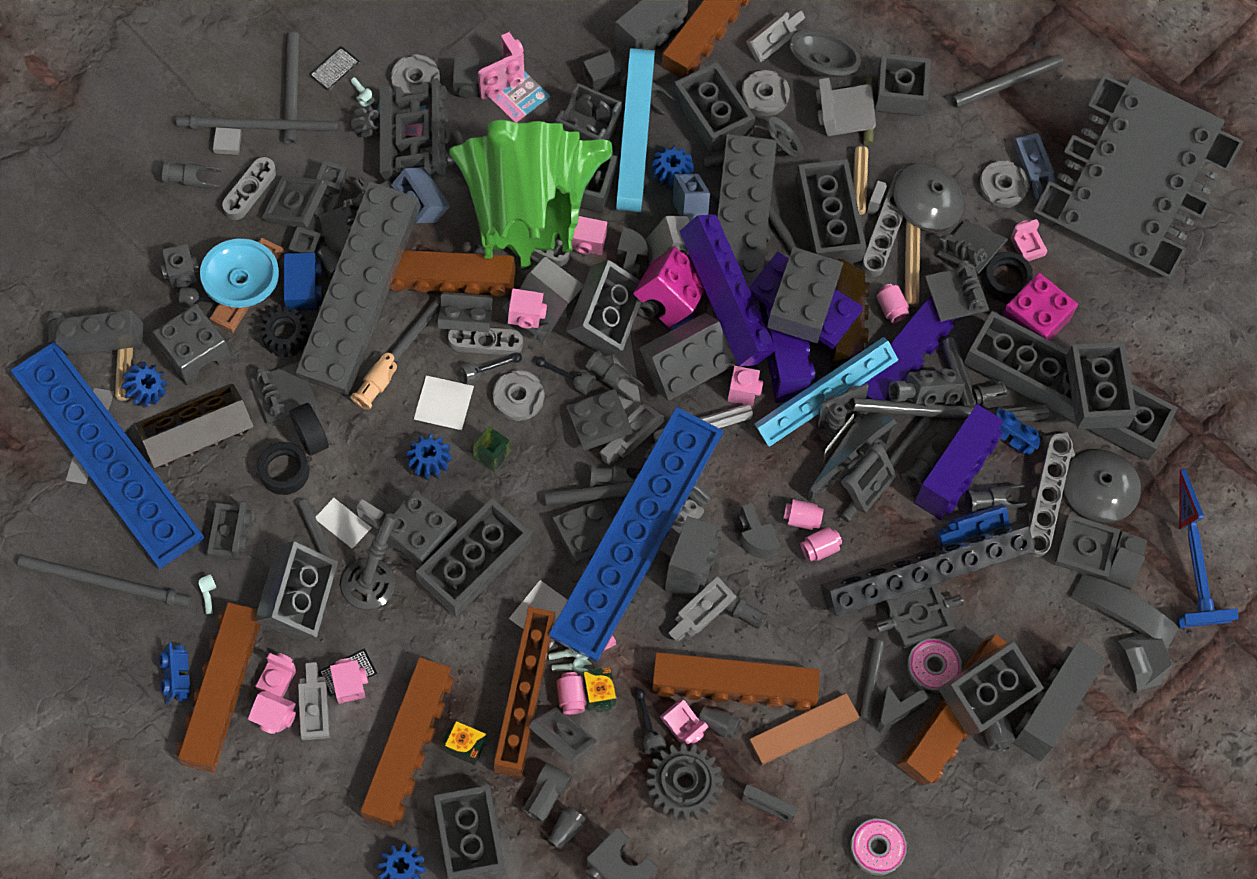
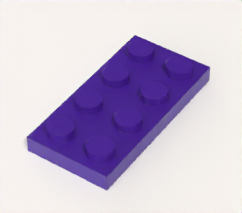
M778 251L749 286L752 296L771 309L789 258ZM835 289L819 341L834 349L860 315L863 307Z

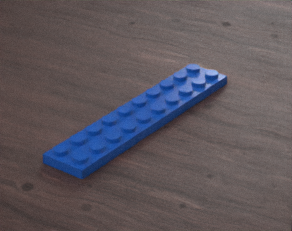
M55 341L10 370L159 570L204 539L200 530Z
M676 407L549 633L551 639L595 662L599 661L723 435V430Z

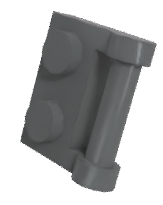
M873 443L868 448L869 453L850 475H846L841 481V484L848 490L857 509L864 513L871 508L897 476L886 451L877 443Z

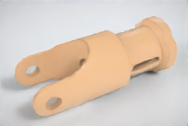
M383 354L379 361L363 378L364 383L356 393H352V401L362 409L370 410L372 407L371 403L378 393H382L389 384L392 375L397 369L396 363L393 362V354Z

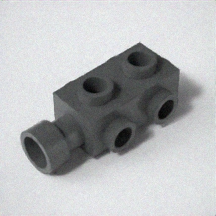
M951 369L922 370L920 372H909L906 382L892 381L889 384L888 394L893 402L906 401L907 398H911L915 404H925L926 406H932L938 402H947L949 405L960 401L965 383Z

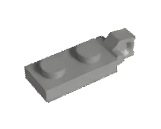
M793 9L789 13L783 12L746 41L756 62L764 61L793 37L796 31L795 26L805 19L802 10Z
M643 403L628 417L633 434L606 443V447L600 451L602 461L610 466L620 456L624 458L627 454H630L665 422L664 416L648 404Z
M716 577L678 612L679 615L675 619L678 624L669 634L677 642L687 634L693 637L733 602L737 596L719 577Z
M317 662L305 663L306 678L300 679V684H298L301 739L303 741L330 738L327 683L325 682V677H319Z

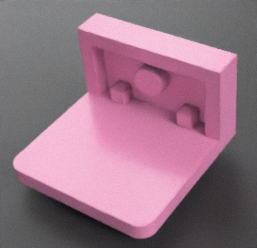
M510 32L501 35L502 60L478 71L479 95L482 99L495 97L500 91L509 87H516L525 80L524 50L518 39L514 40Z

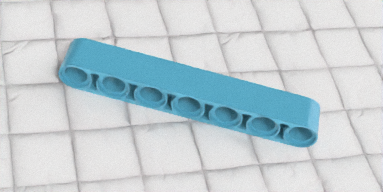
M630 48L616 210L641 212L655 50Z

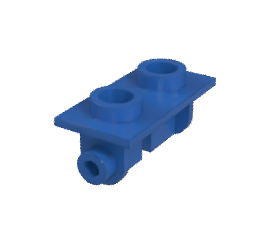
M998 407L996 416L1004 420L1000 428L1003 431L1001 439L1005 441L1011 434L1014 437L1009 441V444L1022 454L1027 453L1031 455L1034 449L1039 448L1042 436L1032 426H1026L1019 421L1012 412Z
M168 643L159 655V667L163 668L164 678L161 680V694L165 695V704H169L174 697H177V701H187L188 696L191 694L189 675H179V672H187L189 670L188 651L182 645L174 646V650H172V643Z

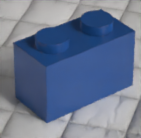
M315 253L284 254V301L286 307H290V311H293V309L298 311L318 310V301L322 300V285H318V278L322 277V263L317 262Z

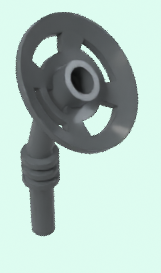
M774 116L770 117L767 120V127L772 140H777L776 151L783 150L794 157H801L804 154V148L796 133L781 119ZM790 142H792L795 150L791 148ZM724 155L704 157V168L723 165Z
M391 513L386 514L377 538L372 540L368 550L369 557L354 562L343 574L341 582L343 595L352 606L358 609L374 610L380 608L394 594L396 585L394 574L386 563L380 561L388 547L387 540L397 519ZM377 566L383 569L386 574L379 575L376 571ZM360 567V569L357 570L353 575L352 581L348 582L351 573L356 568ZM384 583L388 584L386 592L377 599L376 596L383 590ZM357 589L359 593L367 595V602L358 600L351 592Z

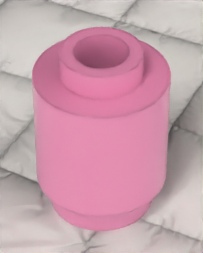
M887 284L878 290L879 293L876 295V299L886 319H890L891 323L901 322L910 315L908 311L909 305L898 285Z
M793 499L792 504H786L783 519H787L790 526L813 530V528L820 529L824 508L818 507V504Z
M827 527L805 537V541L801 542L800 546L805 558L809 562L813 560L817 562L840 551L839 545L842 544V540L836 530L832 531L830 527Z
M576 672L562 674L556 683L559 706L563 708V714L573 715L584 712V705L587 704L584 678L578 676Z

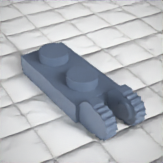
M1036 133L1015 138L1013 143L1023 169L1029 178L1033 195L1036 200H1040L1044 192L1040 182L1046 181L1047 186L1049 181L1054 183L1056 181L1054 178L1055 173L1040 135Z

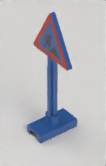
M1186 469L1179 471V528H1188V541L1198 594V612H1191L1178 617V627L1187 628L1231 623L1232 620L1239 619L1238 609L1215 610L1213 599L1210 598L1200 533L1196 526V523L1204 518V514Z

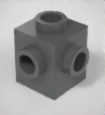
M188 244L162 249L165 264H161L164 279L170 280L172 288L187 287L191 283L197 282L196 272H200L197 257L191 256Z

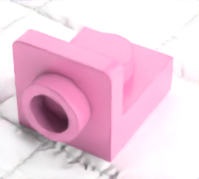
M269 653L267 656L268 663L256 685V689L261 692L269 691L284 697L296 673L295 666L292 663L293 660L281 653H278L277 656Z

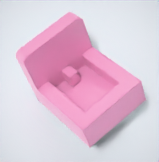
M1037 219L1018 223L1010 237L1017 253L1028 261L1043 257L1047 253V249L1037 232L1039 226Z
M679 699L660 716L680 743H696L703 737V731L708 728L706 722L699 721L683 699Z

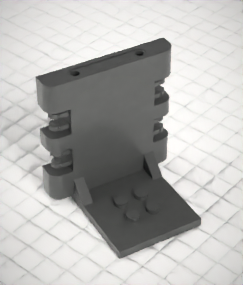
M1104 74L1088 106L1111 116L1109 121H1106L1090 113L1088 119L1096 124L1105 126V129L1101 136L1089 128H1083L1080 133L1097 140V145L1073 135L1064 152L1087 164L1084 167L1067 159L1064 164L1073 170L1076 169L1082 172L1078 181L1064 173H1059L1057 177L1074 186L1073 191L1049 181L1034 212L1171 279L1187 247L1165 237V233L1168 232L1183 240L1186 239L1187 235L1185 232L1170 227L1173 218L1180 220L1188 226H1193L1195 221L1178 213V209L1181 208L1203 219L1211 204V201L1189 191L1190 186L1210 194L1212 189L1194 181L1197 173L1200 172L1212 180H1217L1219 177L1218 174L1201 167L1203 162H1207L1228 172L1244 141L1222 131L1221 128L1225 120L1133 76L1128 85Z

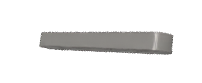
M904 169L897 171L894 175L862 262V270L870 277H877L884 271L903 219V215L898 207L893 206L890 203V199L894 198L895 181ZM891 218L895 221L896 225L894 227H886L882 220ZM880 238L888 242V246L886 248H879L875 245L874 241ZM875 259L881 266L878 269H872L867 265V261Z
M1065 434L1054 435L1046 447L1029 523L1032 539H1042L1045 543V548L1042 551L1035 550L1029 553L1033 557L1044 556L1052 544L1073 448L1071 439ZM1057 440L1064 442L1066 452H1056L1053 448V442ZM1049 465H1057L1061 469V475L1059 477H1052L1048 473ZM1044 489L1053 490L1056 499L1052 502L1046 501L1042 496V491ZM1038 514H1047L1050 518V524L1048 526L1040 525L1037 522Z

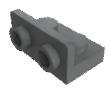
M442 292L438 328L489 332L492 320L493 297L491 295Z

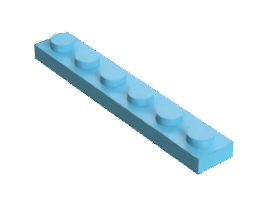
M885 337L881 338L756 422L754 425L765 443L770 447L818 415L821 404L831 396L838 397L845 394L853 386H861L898 361L889 341Z

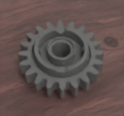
M682 743L679 752L671 745L670 755L663 750L660 751L662 761L653 759L652 765L656 769H648L647 772L648 776L654 778L646 781L647 787L654 788L648 793V797H657L654 807L657 808L663 805V816L672 811L674 821L678 818L679 814H683V819L687 822L691 813L696 820H699V810L708 815L710 812L708 804L716 806L718 801L714 796H721L723 791L716 787L722 785L724 781L723 778L715 777L721 772V767L712 768L716 758L712 757L706 760L707 750L705 749L700 754H697L696 745L692 746L691 751H687L685 743ZM681 777H687L691 780L692 785L688 788H683L679 786L677 780Z

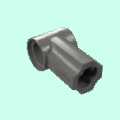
M547 762L536 781L534 791L523 808V812L532 819L544 823L558 797L561 798L566 791L572 776Z

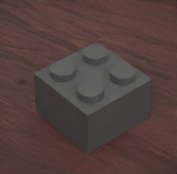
M882 53L877 73L875 111L924 116L929 95L931 59Z

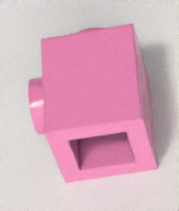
M579 216L572 239V250H577L581 254L592 253L602 255L607 235V222Z
M512 289L508 324L519 325L522 328H539L540 319H545L547 304L543 303L544 293Z
M734 366L728 402L753 406L755 395H761L763 381L758 380L760 370Z
M351 658L338 660L335 662L336 665L330 666L336 698L339 704L366 698L363 684L368 683L365 667L359 668L358 661H352Z
M263 691L257 694L248 720L259 724L261 730L275 734L292 725L296 712L293 711L296 703L269 691Z

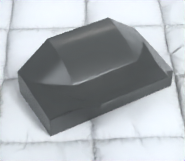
M1141 634L1118 640L1115 643L1135 694L1162 685L1164 675L1173 666L1163 639L1147 638Z

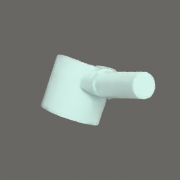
M352 78V84L360 93L357 97L359 104L363 107L371 105L374 102L372 91L362 87L356 78Z
M207 575L199 580V586L203 593L206 615L213 614L209 591L217 587L212 575Z
M570 648L548 654L549 660L571 656L588 659Z
M577 657L573 663L552 665V671H576L585 677L584 672L590 674L591 672L583 667L592 663L584 657Z

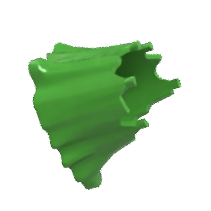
M496 120L488 123L486 136L469 138L465 143L451 147L449 154L460 167L473 200L484 249V258H493L492 249L501 251L505 247H509L520 258L521 268L527 269L531 267L530 257L535 250H554L558 234L562 241L563 252H571L572 239L578 224L585 188L600 165L612 156V143L603 139L580 140L579 132L564 131L563 124L561 123L553 124L542 121L515 123L506 120Z

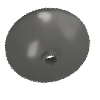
M802 30L795 33L790 42V48L795 58L807 69L822 76H847L856 72L861 63L858 51L850 43L831 33L819 30Z
M927 163L913 164L905 168L895 181L894 199L901 214L914 226L926 231L940 232L951 228L962 216L964 210L962 191L956 180L942 168Z
M1090 450L1079 454L1069 463L1063 494L1070 508L1081 518L1101 524H1112L1125 519L1136 508L1141 496V484L1136 470L1125 458L1107 450ZM1102 477L1108 478L1110 483H1105Z

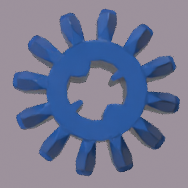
M673 145L671 150L664 146L662 153L656 152L654 155L651 169L653 170L654 179H660L659 183L661 186L669 183L671 189L674 183V174H691L693 172L691 155H685L686 151L684 148L677 151L675 145Z
M146 362L140 363L139 366L132 365L129 368V372L124 373L122 377L126 382L121 384V388L128 390L124 398L132 397L133 405L141 402L143 408L148 407L150 403L156 405L160 401L159 398L166 394L163 388L167 386V381L160 379L164 372L157 373L155 371L156 364L151 365L149 368Z
M431 433L426 440L419 435V443L411 442V450L406 453L407 459L410 460L408 466L410 469H415L417 477L424 472L427 480L430 478L431 473H434L439 478L440 470L447 471V463L452 461V456L448 453L450 446L443 444L442 437L434 441Z
M405 843L401 844V850L398 852L394 845L390 846L392 855L390 856L383 852L381 857L385 862L377 864L378 870L384 871L379 875V879H421L417 874L426 873V868L420 865L424 862V857L422 855L416 856V847L411 848L407 853ZM399 863H405L406 868H408V870L404 869L403 874H399L397 868H395L396 866L400 867Z

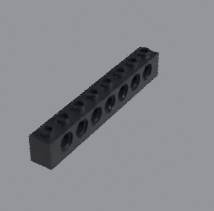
M1015 521L821 584L827 610L835 616H840L1034 552L1035 548L1029 526Z

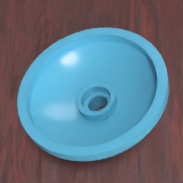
M231 239L216 245L206 254L201 264L200 278L205 292L214 301L228 307L242 308L260 303L273 292L278 282L279 269L275 256L263 244L250 239Z

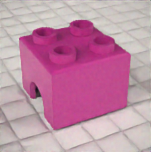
M674 246L650 263L633 294L642 303L649 299L661 302L666 309V313L660 316L659 319L670 328L693 313L705 289L694 264L688 259L687 255L681 253Z
M1039 272L1006 305L1002 316L1051 341L1071 320L1078 303Z

